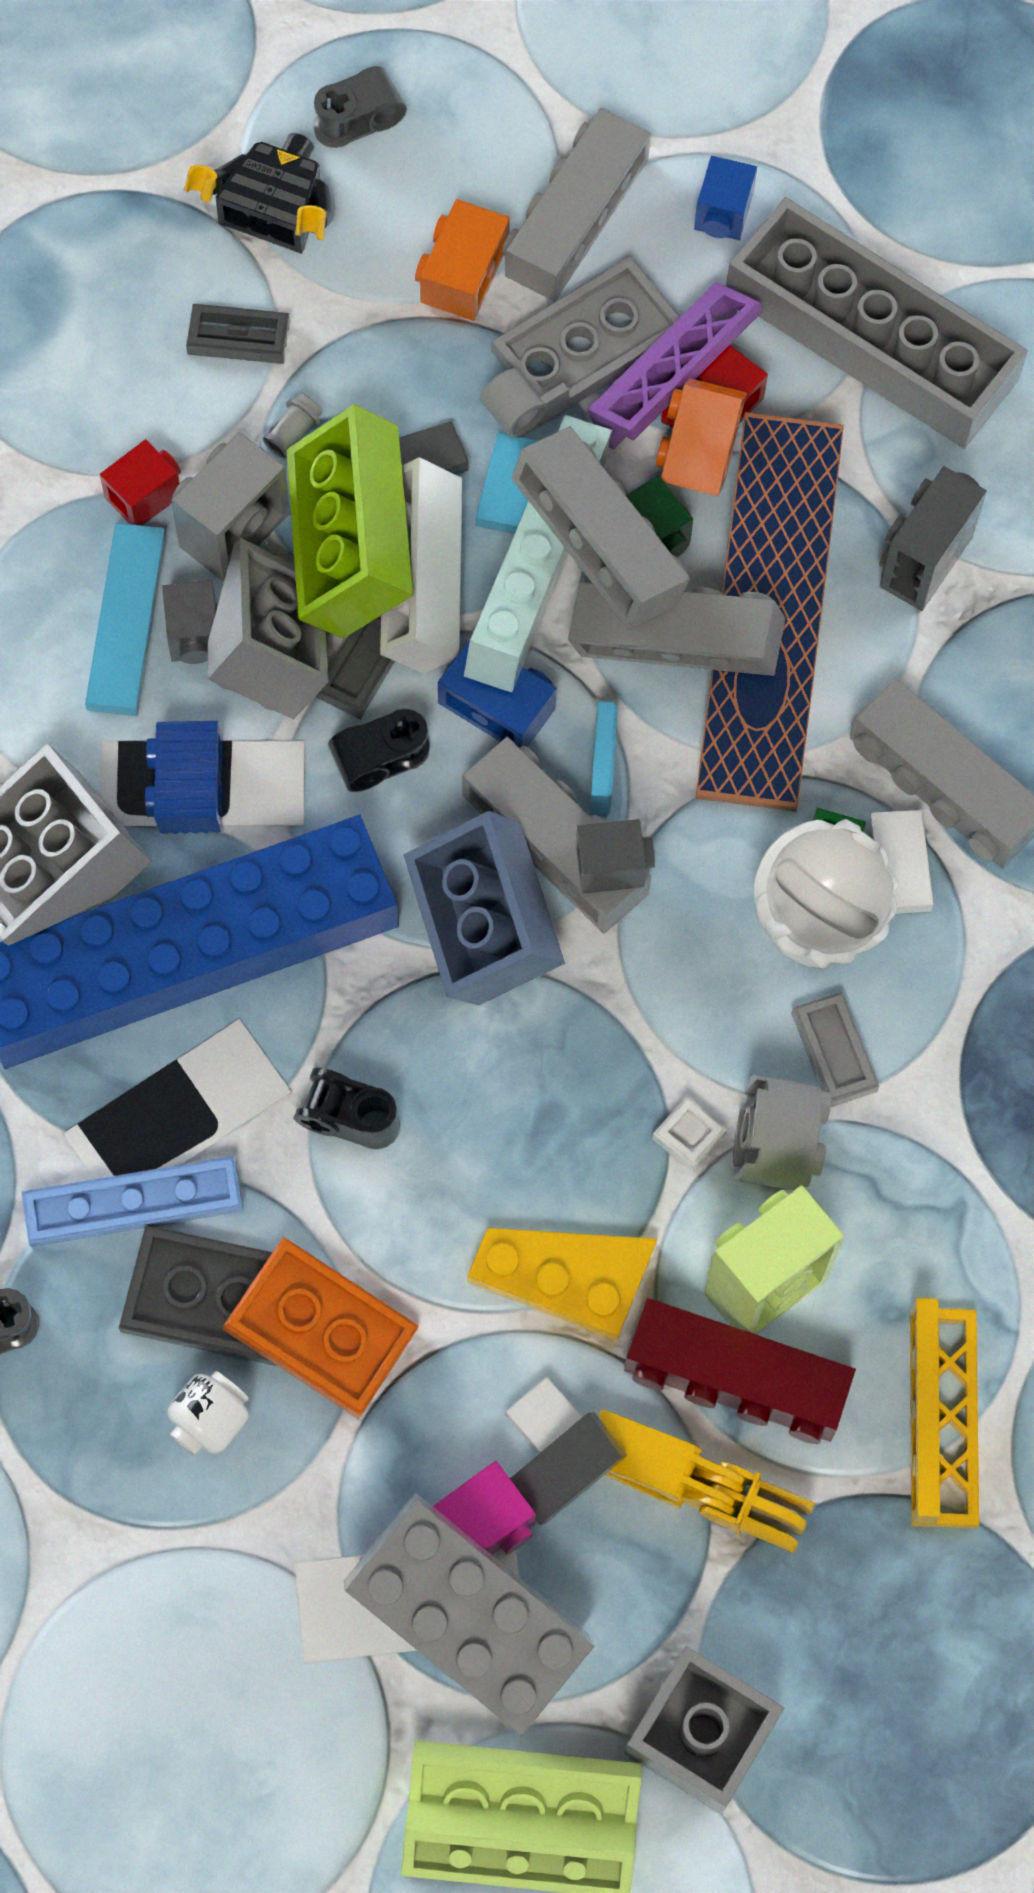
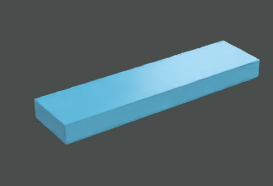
M115 523L85 701L87 711L137 716L166 539L165 528Z

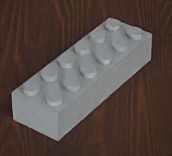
M784 197L729 263L726 287L759 301L762 313L759 315L760 318L964 449L1020 379L1028 352L1027 349L787 197Z

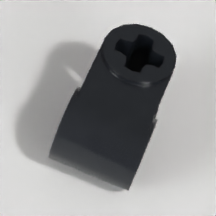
M410 709L396 710L391 714L366 724L349 727L334 735L328 742V747L349 792H360L370 789L388 778L419 767L426 761L430 751L427 723L421 714ZM407 735L408 739L414 742L405 744L403 739L399 737Z
M313 1068L310 1075V1080L313 1084L304 1107L297 1109L293 1118L295 1122L315 1133L335 1136L370 1149L386 1148L396 1140L400 1131V1121L395 1100L389 1092L382 1088L352 1080L333 1070ZM379 1110L388 1114L386 1121L379 1126L371 1127L361 1122L364 1115L370 1111Z

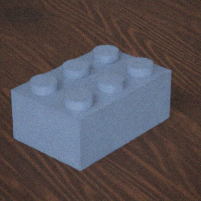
M487 811L403 854L448 998L481 1005L565 964L520 822Z

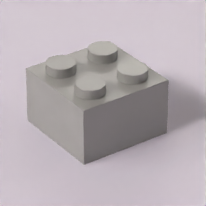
M240 432L227 444H219L211 452L206 465L194 478H185L178 485L171 500L179 547L223 582L234 543L239 538H242L259 546L290 514L285 466Z
M686 1646L629 1740L624 1754L642 1763L646 1768L722 1815L785 1707Z

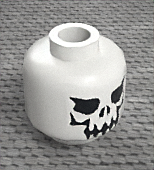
M217 1371L211 1377L205 1374H196L188 1381L167 1408V1415L176 1426L170 1433V1436L194 1456L201 1448L212 1454H221L247 1424L249 1413L245 1403L249 1398L232 1381Z

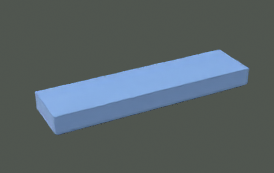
M234 1156L21 1192L30 1247L143 1229L146 1225L155 1227L243 1212Z

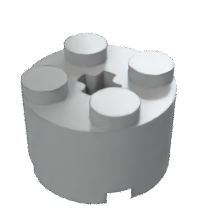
M752 1075L744 1094L754 1095L752 1105L747 1107V1109H740L736 1126L733 1167L741 1169L734 1175L735 1180L788 1190H795L801 1185L808 1187L812 1175L820 1176L824 1166L826 1147L825 1144L818 1143L820 1123L826 1124L829 1117L831 1093L820 1091L817 1085Z

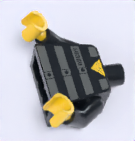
M298 133L289 134L282 149L259 142L255 143L247 154H241L217 169H211L204 165H193L188 170L184 191H200V199L206 203L211 201L212 195H216L219 224L301 254L305 249L309 232L316 233V239L324 240L325 228L334 218L330 190L328 185L321 180L320 165L316 161L309 159L314 150V145L310 139Z

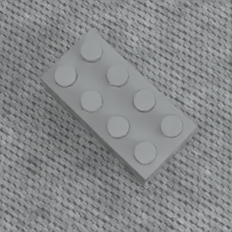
M416 1492L344 1579L345 1592L521 1736H523L595 1647L589 1634Z

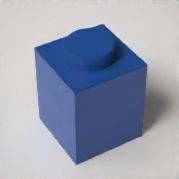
M711 155L697 201L694 230L705 232L714 238L727 237L741 240L754 194L758 166Z

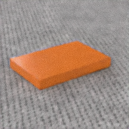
M283 1236L223 1325L222 1330L359 1419L419 1326Z

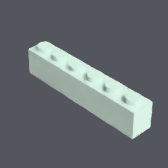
M565 415L558 431L571 426L581 440L591 446L596 459L604 468L612 430ZM529 501L470 639L464 677L511 693L514 690L569 555V552Z

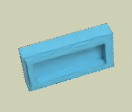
M497 433L476 514V526L515 534L528 500L511 477L522 448L537 442V440L518 436L511 439L507 434Z
M598 701L590 801L591 816L595 814L607 817L611 810L618 715L616 702Z

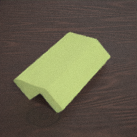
M415 1740L401 1876L561 1893H630L635 1858L636 1821L642 1779V1763Z

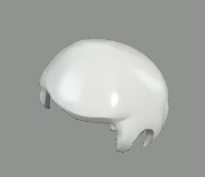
M847 819L841 820L836 825L823 820H814L790 828L779 836L767 849L755 875L754 901L760 925L782 954L802 965L827 969L833 963H852L857 954L874 948L885 939L889 932V922L894 918L897 910L894 893L899 887V882L889 867V858L883 846L863 833L860 826Z

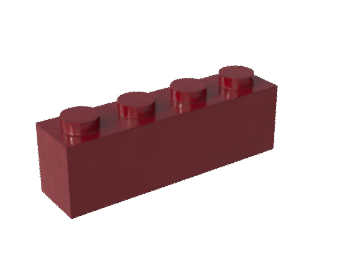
M647 1297L626 1358L624 1371L632 1373V1380L644 1387L663 1390L664 1385L684 1391V1398L694 1404L715 1408L716 1403L736 1409L737 1417L746 1422L767 1426L768 1422L771 1421L790 1428L788 1433L796 1439L807 1443L819 1444L821 1439L831 1442L837 1431L856 1369Z

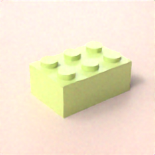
M803 1185L799 1186L789 1195L784 1190L778 1191L759 1207L758 1212L761 1214L759 1218L747 1227H744L741 1222L733 1225L715 1241L718 1249L711 1256L712 1264L707 1271L709 1276L704 1294L730 1326L758 1334L828 1280L845 1236Z

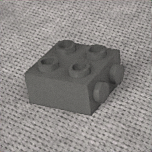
M944 465L933 481L925 478L912 498L911 505L914 506V509L907 519L899 516L885 538V542L889 545L879 562V565L884 568L880 587L918 610L923 611L973 538L987 490L980 487L977 481L968 474L956 473Z

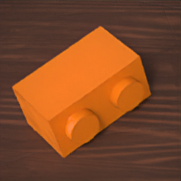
M455 199L449 215L442 214L437 221L433 234L435 245L431 254L424 253L416 269L415 281L420 282L421 303L475 321L504 257L502 255V248L510 233V217Z
M692 378L687 380L683 390L674 389L667 418L675 419L671 438H662L656 459V466L663 467L661 476L663 482L719 496L724 487L747 396L746 392Z

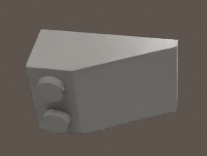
M239 538L234 543L207 644L208 679L224 689L232 690L259 703L268 710H274L294 720L328 683L326 631L298 619L295 565Z

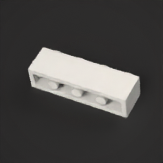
M419 457L402 465L413 596L381 615L380 655L421 673H427L453 662L460 652L462 478Z

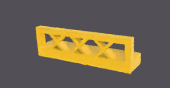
M916 1298L910 1310L911 1526L974 1529L979 1527L977 1310L938 1308V1299ZM939 1323L964 1324V1345L951 1357L939 1347ZM963 1355L964 1371L955 1363ZM947 1370L964 1385L965 1398L951 1411L939 1400V1378ZM964 1408L965 1425L956 1417ZM939 1414L943 1417V1419L940 1422ZM948 1423L965 1439V1453L952 1465L940 1455V1431ZM964 1462L965 1479L956 1471ZM940 1468L944 1471V1473L941 1476ZM948 1478L966 1494V1514L940 1513V1485Z

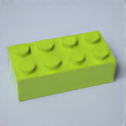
M353 404L286 450L298 619L343 639L413 596L398 425L356 404Z

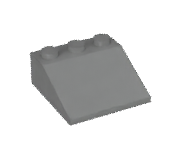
M48 743L0 786V938L8 946L113 898L152 862L83 775Z

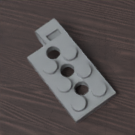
M629 256L492 341V352L506 368V371L497 375L486 385L481 393L480 401L511 439L516 436L523 437L619 378L680 316ZM618 312L628 315L632 322L628 326L618 328L611 326L606 321V318L610 314ZM583 337L587 338L593 346L587 351L576 352L571 350L566 343L571 338ZM542 361L550 364L553 371L546 376L538 377L530 374L526 368L533 362Z

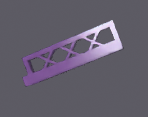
M715 282L588 408L593 424L612 430L609 448L614 450L626 437L634 441L670 405L674 389L683 390L684 384L689 378L696 379L762 313L759 301Z

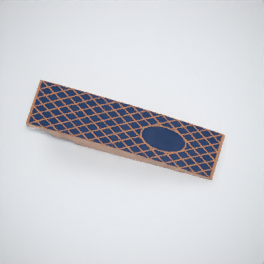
M745 412L721 593L726 596L742 597V594L745 592L763 593L770 596L772 600H775L786 619L774 676L720 670L711 671L695 799L797 812L844 425Z

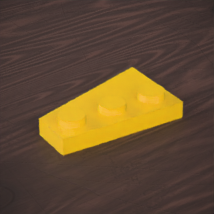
M487 1228L467 1275V1282L618 1341L658 1239Z

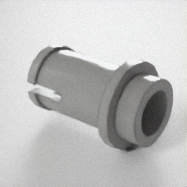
M299 394L296 399L290 398L286 402L288 409L269 433L265 434L262 438L265 445L282 458H287L286 450L300 441L310 427L316 428L320 424L319 416L322 414V409L314 400L304 394Z

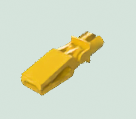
M604 1409L600 1411L598 1417L627 1454L626 1458L604 1476L678 1509H681L682 1504L686 1503L699 1509L698 1513L704 1518L735 1531V1534L738 1536L743 1531L795 1554L799 1545L798 1541L782 1531L802 1535L807 1522L793 1511L810 1515L815 1507V1502L761 1480V1473L759 1472L754 1474L722 1461L719 1465L700 1456L702 1450L699 1447L610 1411ZM749 1485L751 1487L749 1489L747 1496L742 1495V1492L745 1491L746 1486ZM737 1507H740L741 1510L738 1517H733L732 1515L736 1512Z

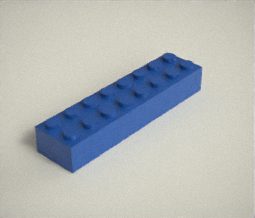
M361 814L72 916L10 946L3 941L0 942V1060L4 1070L398 928L397 903Z

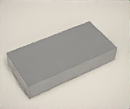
M840 992L794 1007L791 1013L821 1091L831 1093V1107L878 1092L880 1086L843 993Z

